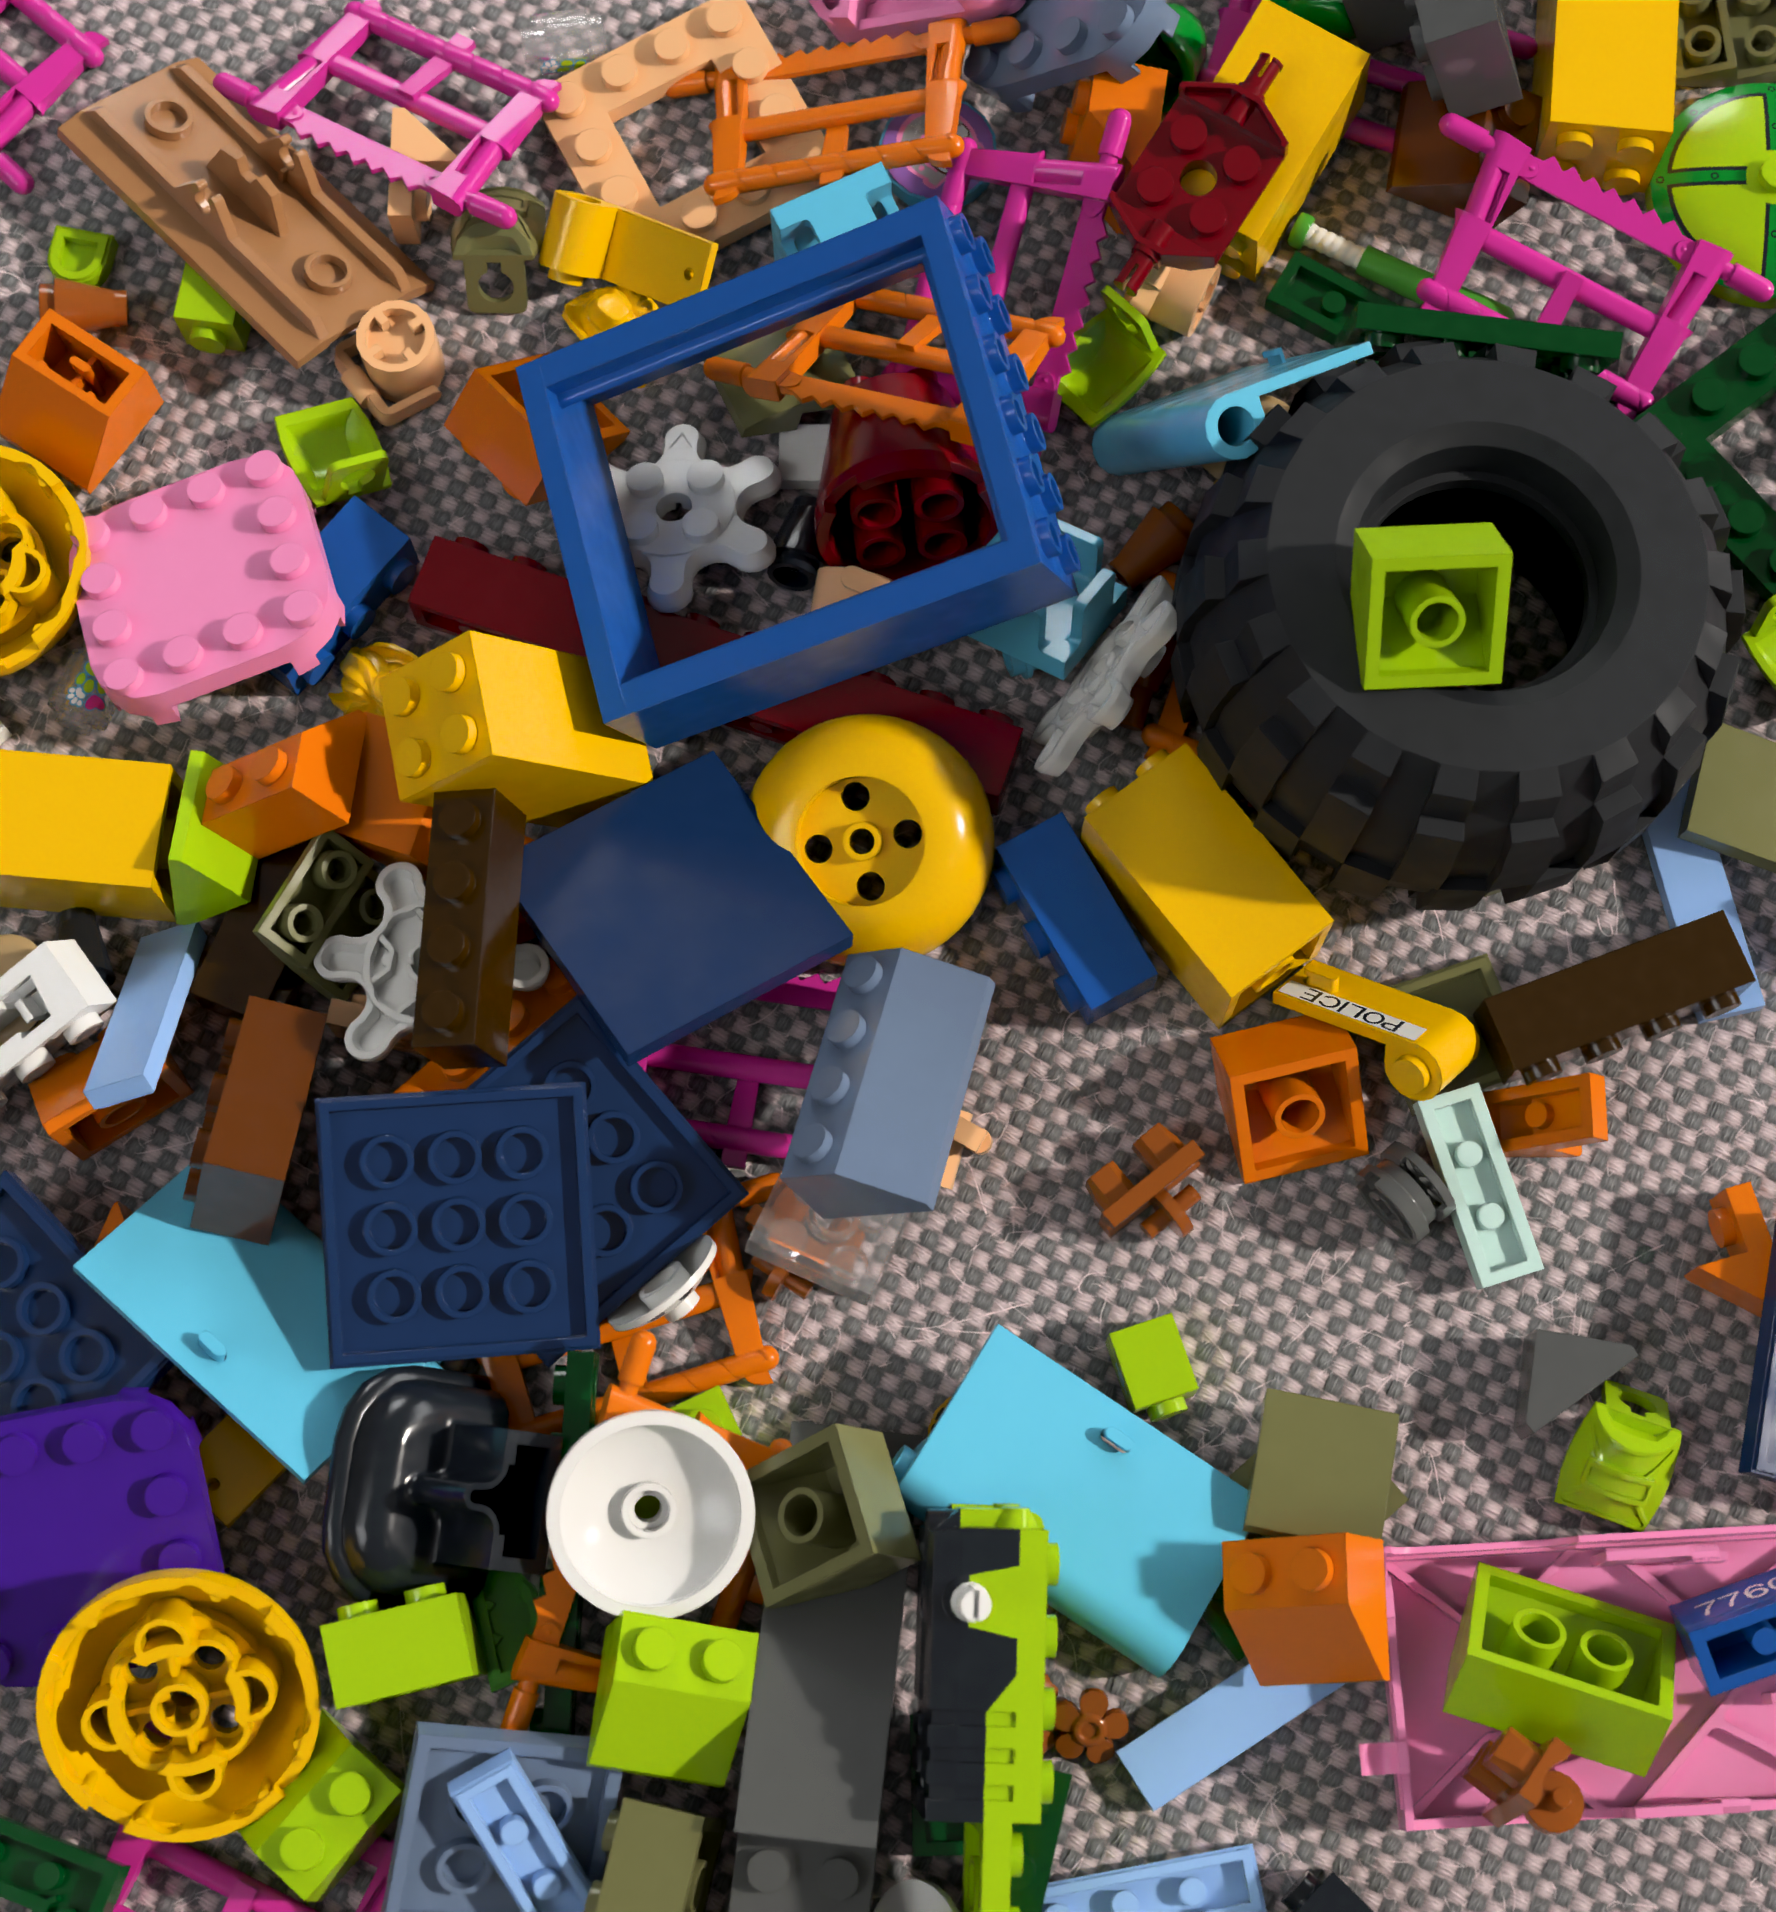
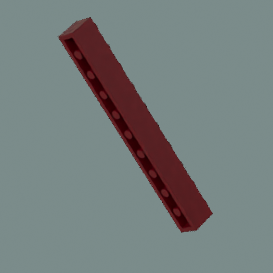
M436 535L434 536L408 598V604L417 624L456 637L468 630L587 657L567 578L547 572V569L541 563L528 557L516 555L513 556L512 560L491 554L486 546L470 538L456 537L454 541ZM642 595L660 668L755 633L745 632L741 636L722 630L715 620L698 613H687L683 617L674 613L659 612L652 608L647 596ZM875 671L860 674L723 724L785 745L807 729L843 716L880 714L914 722L942 737L967 760L985 790L991 814L996 816L998 815L1021 751L1023 728L1015 726L1014 721L1003 713L990 709H981L979 713H975L955 706V702L950 697L933 690H921L917 694L896 687L894 680Z

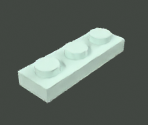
M1479 1082L1436 1095L1429 1100L1414 1103L1412 1106L1435 1172L1447 1186L1455 1200L1456 1209L1450 1215L1476 1289L1480 1290L1544 1269Z

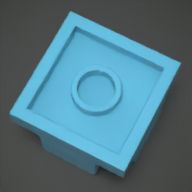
M878 162L770 209L774 261L899 211L892 196V181L882 162Z
M1057 519L1061 534L1068 533L1080 559L1081 570L1073 573L1079 595L967 636L1064 680L1126 606L1128 587L1115 582V572L1102 568L1104 541L1100 537ZM999 532L986 546L1001 541Z

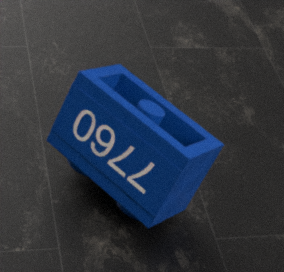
M1776 1568L1668 1606L1690 1668L1711 1697L1776 1674Z

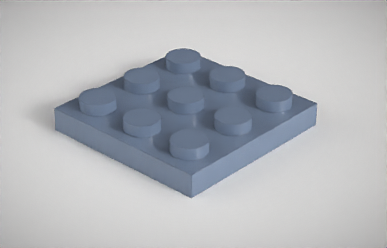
M417 1721L381 1912H521L450 1797L447 1785L451 1780L509 1747L590 1882L593 1883L594 1880L601 1881L607 1854L601 1848L603 1832L611 1810L616 1809L623 1772L586 1766L590 1741L588 1736Z

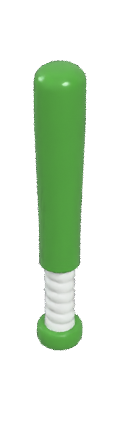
M1302 212L1299 215L1287 241L1289 246L1301 250L1303 246L1315 249L1319 253H1324L1327 257H1332L1347 266H1352L1356 270L1355 274L1379 284L1419 305L1424 303L1417 296V284L1424 278H1432L1433 273L1398 259L1373 246L1368 245L1366 248L1359 244L1356 245L1353 241L1337 236L1333 232H1328L1325 228H1320L1314 224L1315 218L1308 213ZM1461 286L1460 293L1509 319H1515V313L1510 307Z

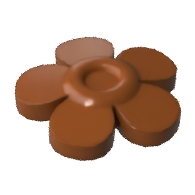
M1087 1688L1081 1692L1079 1696L1080 1709L1070 1700L1058 1701L1056 1703L1055 1727L1061 1731L1055 1737L1056 1751L1066 1759H1074L1082 1754L1085 1747L1087 1758L1092 1763L1099 1764L1110 1760L1115 1753L1114 1744L1111 1739L1124 1737L1129 1729L1128 1717L1125 1711L1120 1708L1108 1709L1106 1693L1097 1688Z

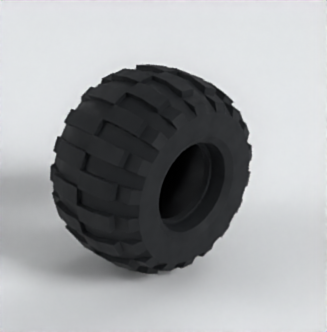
M1440 339L1395 344L1379 360L1378 365L1372 359L1357 367L1353 360L1313 377L1294 395L1288 412L1277 404L1244 440L1250 439L1259 449L1247 458L1227 461L1220 479L1205 493L1176 574L1171 603L1177 615V630L1173 635L1177 643L1170 663L1183 723L1199 720L1203 734L1196 748L1198 757L1208 768L1221 791L1225 789L1237 801L1245 798L1259 813L1253 827L1264 835L1286 862H1289L1293 855L1296 856L1301 849L1333 867L1332 878L1328 886L1369 901L1380 896L1386 886L1408 890V898H1416V910L1462 911L1476 906L1486 892L1501 890L1504 902L1508 904L1566 885L1581 868L1585 870L1608 862L1648 828L1699 768L1706 743L1722 726L1741 658L1728 654V652L1740 639L1746 614L1742 570H1731L1730 554L1723 552L1731 528L1730 523L1713 487L1707 488L1702 477L1686 480L1678 469L1686 447L1650 412L1634 422L1609 403L1617 386L1578 365H1575L1573 371L1565 379L1535 368L1537 351L1495 343L1494 346L1485 345L1477 350L1473 357H1458L1454 343H1441ZM1492 522L1513 552L1512 568L1531 583L1545 598L1555 613L1565 636L1568 649L1567 655L1560 663L1541 677L1527 684L1506 690L1478 691L1457 686L1364 690L1360 680L1350 595L1354 528Z

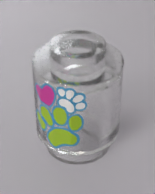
M583 8L529 15L530 28L520 29L525 65L536 64L538 76L571 72L587 63L594 62V59L607 53L601 12L587 14L586 9Z
M83 641L80 649L72 650L48 701V706L57 712L54 719L57 724L74 733L90 736L92 729L100 731L107 729L117 707L97 681L90 667L85 641Z

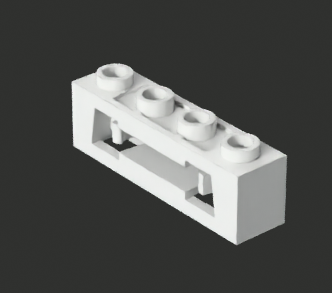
M75 939L44 941L0 977V1031L20 1015L27 1024L32 1021L45 1020L32 1031L16 1033L0 1046V1108L8 1101L4 1094L19 1081L23 1084L28 1083L47 1072L56 1063L52 1054L67 1042L70 1045H75L96 1033L104 1025L100 1016L117 1003V999Z

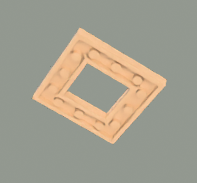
M709 0L555 80L561 82L562 90L557 93L560 98L559 107L556 111L552 113L544 112L541 116L543 123L583 194L604 200L718 243L717 251L771 224L770 209L820 188L819 181L738 194L732 201L715 206L713 197L707 195L704 191V186L701 185L660 207L613 124L667 96V90L682 78L706 69L708 72L714 71L713 66L717 68L720 74L733 66L735 75L746 80L748 84L749 118L807 109L806 103L791 78L763 80L768 71L779 66L782 62L746 0ZM821 130L758 140L756 143L762 154L746 162L745 168L821 155L825 136Z

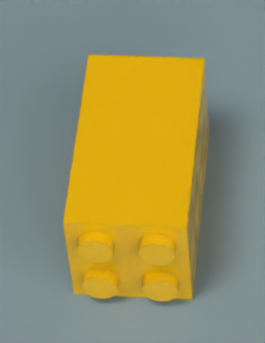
M1270 0L1261 1L1213 82L1239 84L1244 82L1262 52L1270 54V62L1275 57L1283 65L1282 71L1278 73L1264 97L1267 108L1289 142L1288 155L1217 263L1222 265L1221 274L1233 279H1239L1240 275L1253 282H1256L1363 105L1371 54ZM1194 169L1182 178L1180 184L1187 193L1194 196H1202L1214 188L1216 180L1210 172L1203 169Z
M1537 0L1535 40L1538 47L1537 53L1534 56L1532 93L1542 97V109L1535 157L1544 161L1555 156L1563 171L1575 167L1583 182L1595 177L1600 188L1605 191L1615 188L1618 195L1646 192L1673 134L1679 0Z
M468 630L378 679L401 802L433 807L434 792L496 788L526 815L527 823L560 828L653 781L646 744L603 724L587 657Z
M1184 743L1171 754L1165 749H1161L1147 758L1135 771L1138 778L1122 790L1118 791L1115 786H1111L1091 800L1085 808V812L1088 815L1084 817L1080 842L1117 905L1215 1026L1220 1029L1317 956L1334 920L1264 835L1253 827L1254 823L1225 789L1221 791L1205 764L1190 746Z
M0 749V907L61 912L74 907H84L93 910L98 916L176 922L168 857L184 781L172 765Z

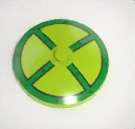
M1749 83L1727 87L1710 93L1687 107L1674 120L1673 134L1645 192L1646 212L1654 209L1662 224L1675 220L1682 235L1693 241L1703 239L1727 249L1734 255L1730 263H1738L1773 283V296L1770 300L1761 303L1724 285V281L1720 278L1710 291V294L1728 302L1761 309H1776L1775 83ZM1667 257V259L1672 263V265L1679 271L1682 264Z

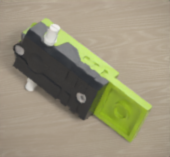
M950 1503L944 1509L927 1508L925 1525L919 1527V1554L921 1560L918 1561L914 1695L918 1698L917 1709L913 1710V1731L917 1736L916 1744H912V1767L915 1769V1780H911V1802L925 1821L964 1823L961 1912H1020L1018 1906H1011L1010 1882L1011 1877H1021L1023 1839L1021 1833L1013 1832L1012 1824H1041V1804H1051L1054 1792L1052 1761L1043 1760V1731H1053L1056 1719L1055 1690L1053 1687H1045V1658H1055L1057 1653L1058 1624L1056 1615H1047V1586H1057L1060 1572L1058 1543L1049 1542V1530L1044 1528V1522L1041 1517L1031 1512L1028 1507H1020V1504Z

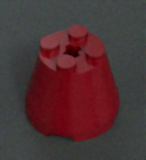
M915 368L907 373H887L871 378L856 376L843 383V385L944 407L957 408L949 392L939 383L937 374L932 370ZM834 406L814 511L817 546L821 556L829 566L841 565L847 567L853 565L892 580H897L986 546L998 533L975 447L952 441L949 431L942 428L934 427L923 431L916 423L902 425L895 416L882 420L875 413H872L862 418L854 409L842 413Z

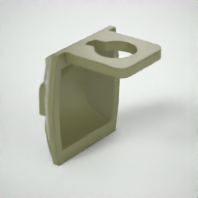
M495 186L480 189L479 192L515 209L517 222L514 227L507 230L498 228L471 215L468 209L461 216H455L450 235L453 260H463L468 308L474 313H523L528 306L525 260L533 261L543 243L546 230L544 203L531 193L517 188ZM488 263H500L501 273L507 275L513 283L514 289L511 294L506 297L495 298L485 294L480 288L479 279L487 273Z

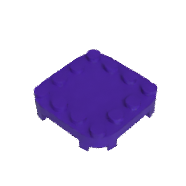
M122 1387L119 1393L115 1395L0 1416V1685L4 1687L38 1686L47 1656L70 1619L91 1599L120 1581L149 1571L168 1568L207 1569L230 1575V1567L224 1568L199 1450L203 1438L193 1416L188 1418L171 1401L149 1393V1387ZM129 1662L130 1669L142 1667L140 1665Z

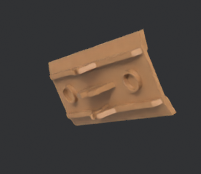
M199 57L175 62L82 109L58 127L57 137L296 370L328 348L330 343L356 329L361 318L372 307L385 301H410L434 289L435 282L312 166L308 152L304 148L296 151L289 144L292 142L290 134L280 135L272 127L255 121L249 115L246 107L225 98L213 87V79L217 74Z

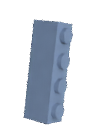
M902 947L848 954L780 1175V1179L823 1219L934 1211L996 985L990 977Z

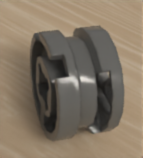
M1394 1141L1380 1154L1381 1162L1377 1166L1368 1164L1356 1174L1354 1179L1357 1182L1361 1181L1356 1187L1381 1221L1404 1241L1416 1245L1430 1232L1428 1225L1433 1220L1442 1222L1456 1209V1204L1447 1186L1426 1161L1403 1143Z

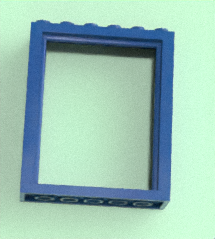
M937 195L515 367L603 724L657 749L1079 595L1073 573L1081 570L1080 559L1068 533L1061 534L1056 517V512L1062 511L1064 508L1061 493L1053 475L1050 472L1044 474L1038 454L1046 450L1044 434L1033 412L1027 414L1021 393L1029 390L1028 378L1016 353H1009L1004 334L1012 331L1011 319L999 294L993 296L988 280V275L996 271L991 251L983 236L973 237L971 228L963 213L954 215ZM925 272L1001 541L660 668L594 405Z

